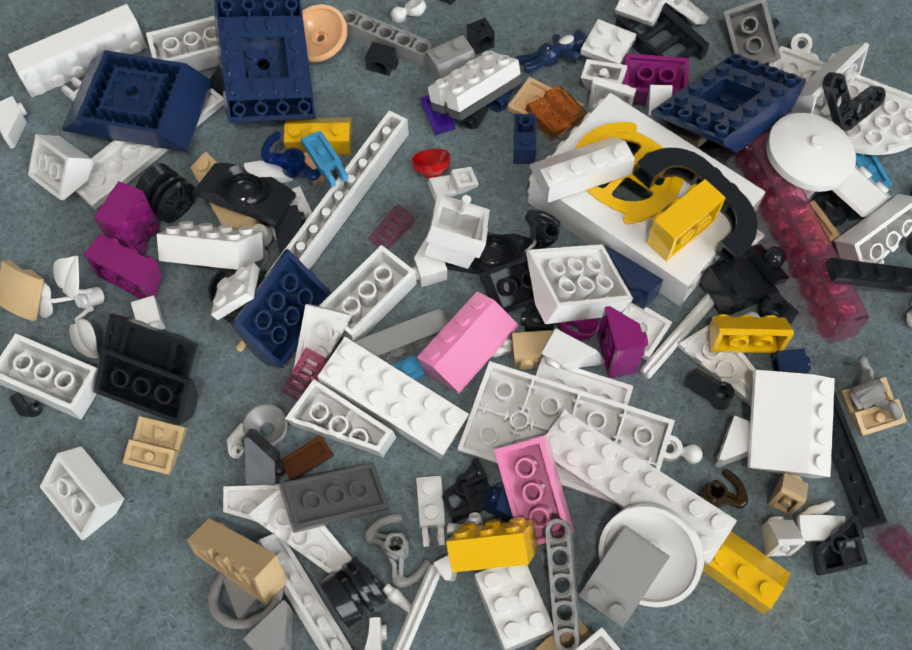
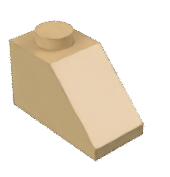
M554 330L512 333L511 346L514 368L519 367L521 370H529L534 366H538L542 357H544L541 353Z
M784 473L778 479L768 505L792 516L807 499L808 483L803 482L795 474Z

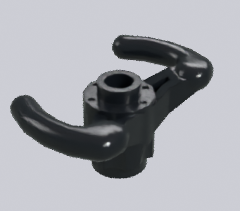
M533 209L527 211L525 219L531 226L530 242L528 248L520 253V257L526 255V252L532 248L550 247L558 240V227L561 225V222L556 217L546 211Z

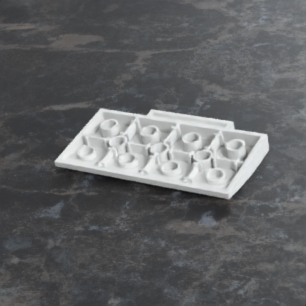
M544 357L540 361L536 376L489 361L457 449L460 452L498 464L494 452L495 449L547 434L565 410L660 471L675 420L628 406L633 386L578 368L565 369L559 366L556 369L545 362L547 359ZM662 437H664L663 443H662V446H661V449H660V453H659V451H658V443H659L660 439H661ZM556 465L562 486L612 502Z

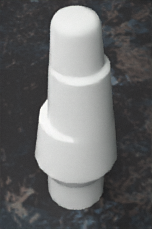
M830 500L819 505L809 506L800 515H822L834 507L835 503Z
M388 583L382 592L387 595L389 601L395 605L397 604L409 613L412 606L398 588H394Z

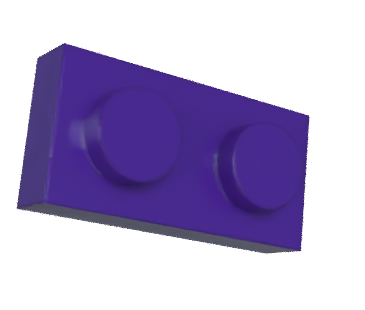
M429 95L420 98V104L435 136L455 129V123L452 117L449 116V113L442 114L432 110Z

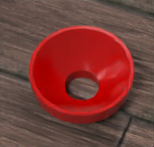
M427 149L413 155L411 164L413 169L419 174L424 175L425 178L439 177L449 167L451 157L447 150Z

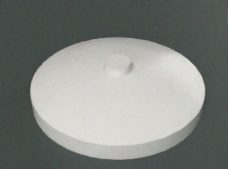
M810 113L789 114L779 119L767 136L766 152L770 163L785 180L802 189L819 192L833 190L841 186L855 168L856 154L849 137L841 128L824 117Z
M635 504L618 512L608 522L602 532L599 542L600 563L623 528L627 526L670 556L639 604L649 607H665L685 599L696 587L704 568L703 546L693 526L676 511L658 504Z

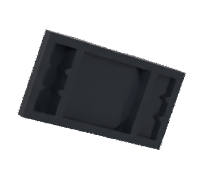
M214 163L192 192L195 197L275 227L296 198V193L275 178L255 176L238 164Z
M487 232L486 245L480 258L475 257L468 269L445 262L447 270L479 275L484 271L520 257V253L528 248L530 238L515 233L494 234Z
M110 314L102 348L107 347L189 378L198 344L179 334L154 328L143 321Z

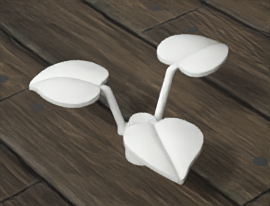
M78 256L58 259L53 266L54 278L57 285L63 288V293H66L68 297L51 298V290L43 282L38 315L43 318L50 317L53 313L52 303L75 300L76 305L85 310L75 318L76 324H71L69 327L71 342L83 355L90 358H98L100 356L97 352L93 327L87 320L82 318L89 312L94 311L93 306L104 302L103 291L98 286L79 289Z

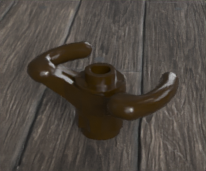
M724 469L722 475L731 482L737 491V495L728 492L726 485L719 480L706 483L700 491L699 496L718 509L727 505L742 509L748 504L747 491L743 483L729 469Z

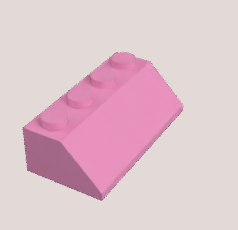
M477 291L417 356V359L424 373L459 394L518 328V324L495 300Z
M547 434L495 449V456L513 518L525 517V520L533 519L538 545L546 543V526L554 519L568 522L573 535L575 530ZM558 523L553 526L552 533L554 537L560 539L564 536L565 527L562 524Z

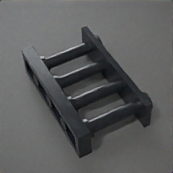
M665 4L656 20L658 24L642 35L634 29L640 22L632 19L626 22L621 16L616 17L615 26L636 34L632 47L641 55L664 56L661 53L677 42L681 43L686 49L675 57L688 58L692 55L701 60L707 54L710 43ZM662 30H666L672 35L657 47H654L647 41Z

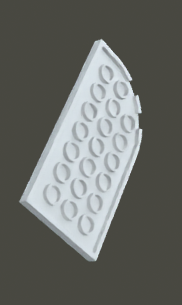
M781 46L779 48L781 59L770 62L768 66L777 67L782 71L810 79L817 68L821 65L824 66L826 62ZM859 75L848 86L851 100L869 86L883 87L886 91V97L881 106L854 128L844 131L852 142L855 153L887 155L912 147V95ZM841 96L839 97L837 102L838 107L841 104ZM861 103L859 104V107H858V113L860 112L861 107H862V104H861ZM827 106L818 116L833 122L829 107Z

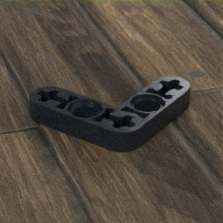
M829 72L823 79V90L832 121L844 131L854 128L881 106L886 97V91L883 87L869 86L851 100L846 79L842 73ZM841 96V104L838 107L837 102L839 97ZM861 103V104H862V107H861L860 112L858 113V107H859V104Z

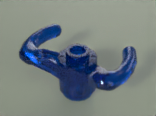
M274 132L265 140L261 148V159L265 163L283 168L282 172L289 178H296L301 175L307 180L315 181L321 176L317 168L312 169L304 162L305 155L297 148L287 149L284 153L270 152L271 146L281 138L280 132Z

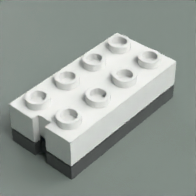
M494 51L483 52L481 56L468 61L466 65L453 70L451 74L436 80L434 84L428 87L432 110L442 114L449 113L450 117L458 120L465 119L522 83L518 59L494 53Z

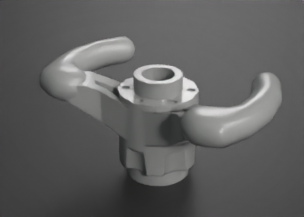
M860 355L857 360L863 375L861 384L852 388V391L848 393L859 410L876 405L889 411L895 419H901L903 414L896 401L889 402L885 399L884 393L888 392L880 379L874 380V371L867 357Z
M397 513L388 514L377 519L366 529L364 535L369 544L380 546L392 565L391 581L395 587L401 589L419 582L425 576L428 567L432 563L426 559L416 572L410 576H404V560L409 554V543L404 534L400 532L388 535L378 533V530L383 526L402 521V515ZM396 546L401 548L398 551L392 550Z

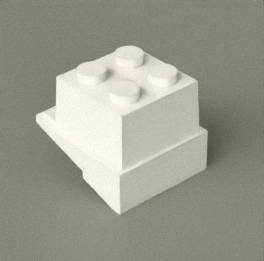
M437 193L425 241L427 246L424 256L468 269L475 257L480 258L486 245L490 209L470 204L471 197L468 195H464L461 200Z

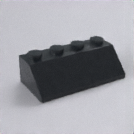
M107 347L102 348L94 393L178 425L193 417L198 398L193 379Z

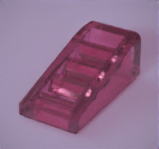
M397 204L369 236L368 241L377 248L382 245L389 250L414 225V216ZM392 223H395V224H396L397 226H399V227H398V228L394 227V226L392 225ZM387 229V230H389V231H390L391 233H393V234L390 235V234H388V233H387L386 231H384V230ZM381 235L387 242H383L378 236Z
M305 348L289 376L282 393L298 401L313 379L318 380V375L322 371L327 358L309 348ZM309 358L310 360L316 362V367L306 362L307 359ZM303 368L310 370L312 374L310 375L306 373L305 371H303ZM299 377L307 380V383L298 380Z
M902 524L892 525L876 539V542L912 579V557L909 560L905 558L912 552V537ZM904 544L906 547L900 551L898 548Z

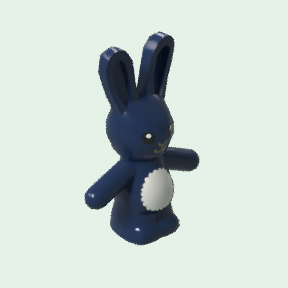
M580 29L576 30L574 34L566 35L563 38H560L558 34H554L552 37L553 42H546L536 52L519 55L515 59H518L519 65H524L526 73H533L542 66H552L559 61L560 57L577 60L587 35Z

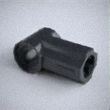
M698 368L693 370L685 383V387L708 400L711 406L717 410L727 409L735 394L734 388L730 383L719 382ZM717 393H722L727 398L721 399L717 396Z

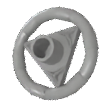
M220 573L210 587L208 594L209 610L215 620L225 627L232 629L253 628L282 601L284 587L271 599L269 605L261 613L244 619L249 612L255 611L258 608L260 601ZM223 584L226 586L238 619L231 618L219 608L218 598Z

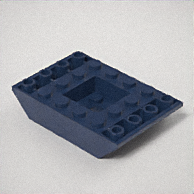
M214 0L216 41L224 108L228 122L315 119L301 0ZM265 61L269 68L262 70L257 66V63Z
M104 50L90 61L62 130L187 152L209 94L212 80L187 63ZM133 91H138L136 95L128 96Z
M733 53L651 110V114L667 124L737 153L772 127L779 119L792 111L798 96L806 84V79L794 73H788L777 67L768 66L757 60Z

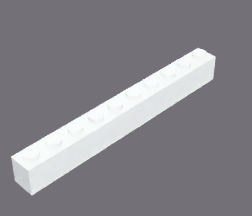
M391 111L387 112L345 168L348 180L345 182L340 178L336 180V186L330 188L285 248L289 249L309 270L409 135L406 118Z

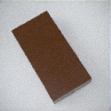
M319 435L280 461L284 462V471L289 479L296 480L334 455L322 436Z

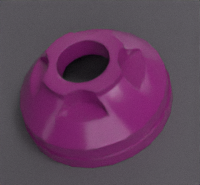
M598 318L558 323L565 334L577 340H588L599 329ZM568 325L576 327L579 332H575Z

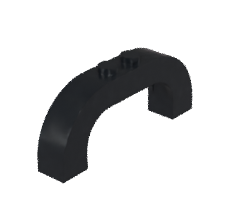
M670 147L658 149L647 154L637 162L633 174L648 189L666 177H679L688 181L691 185L695 183L698 185L706 179L725 196L726 199L720 212L728 219L731 234L721 241L715 252L731 268L743 259L755 240L758 222L754 207L736 184L731 183L717 167H714L704 157L683 148Z

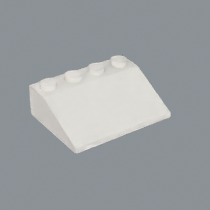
M603 244L533 249L526 252L535 305L545 324L602 318L604 308L607 306H611L622 313L633 300Z
M753 370L748 468L782 474H795L806 478L830 477L834 378L814 374Z

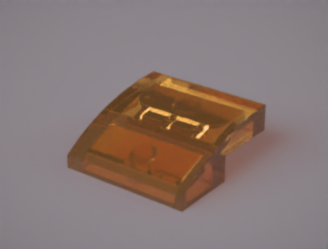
M562 85L545 91L543 98L528 103L525 108L528 114H536V122L551 138L567 131L584 119L587 114L584 108Z

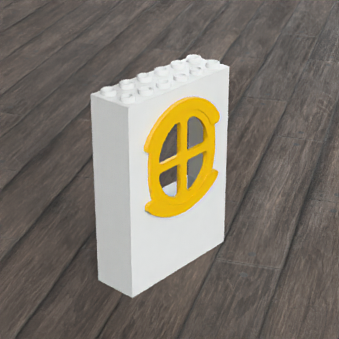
M609 93L605 99L601 98L598 101L595 110L592 113L588 112L579 127L575 126L570 132L569 138L566 141H561L556 148V152L552 156H547L546 159L610 137H615L623 141L636 143L641 147L634 155L635 162L632 174L611 181L605 188L596 186L547 203L532 173L529 177L528 203L538 210L546 211L556 217L564 228L589 245L603 244V246H608L663 279L659 293L678 306H681L700 283V279L707 268L715 264L720 258L715 251L721 241L731 234L730 223L719 212L716 222L666 262L647 244L650 234L648 231L653 225L652 219L659 211H666L674 199L677 197L682 198L686 195L687 190L692 185L679 177H666L662 185L655 184L648 189L633 174L637 162L646 154L658 149L670 147L683 148L699 154L714 167H717L731 183L738 186L739 190L751 202L755 212L762 201L765 191ZM625 178H631L652 192L653 195L649 199L642 201H625L613 197L612 193Z

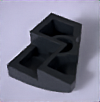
M478 457L472 460L471 466L464 474H460L456 479V483L442 495L444 506L452 523L468 518L469 514L473 512L479 513L484 511L485 497L491 487Z
M858 515L850 517L814 549V567L817 576L868 565L861 541L865 537Z

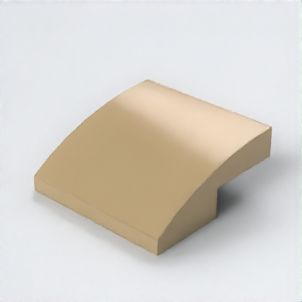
M2 260L0 268V306L17 316L36 321L44 279L32 269L22 270L11 260Z
M886 377L880 378L888 391L884 393L885 399L889 402L896 401L903 414L901 419H895L889 411L876 405L859 410L848 394L854 387L839 391L840 397L860 436L907 422L899 399L894 400Z
M139 416L133 440L129 439L123 463L170 475L188 428Z

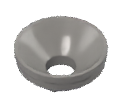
M264 404L256 406L244 418V435H246L249 429H256L260 433L264 425L271 424L274 426V433L271 436L263 437L272 446H276L284 439L287 433L288 424L285 419L286 416L281 409L274 405Z

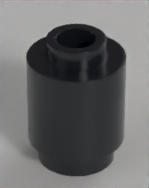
M488 104L461 120L463 126L468 129H477L488 112Z

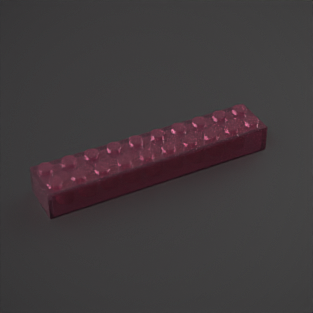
M770 127L737 153L736 164L739 168H742L746 180L765 191L760 203L762 216L771 227L772 237L778 241L781 249L786 254L791 275L797 279L800 285V293L802 297L807 299L810 305V313L817 319L820 325L819 330L822 337L826 338L829 344L855 337L870 317L853 285L831 282L825 262L830 257L838 258L804 190L785 180L770 163L766 152V140L771 131Z

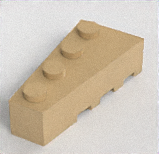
M206 151L190 167L199 183L214 163H219ZM209 202L221 225H232L233 229H238L241 227H253L256 224L262 223V221Z
M209 518L187 539L196 556L264 605H267L287 583L284 575L285 569L280 564L277 554L230 530L221 522L217 523Z

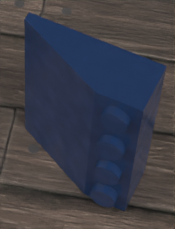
M285 249L255 290L254 299L245 304L231 325L249 350L265 365L282 368L298 345L305 305L319 306L332 293L289 249Z

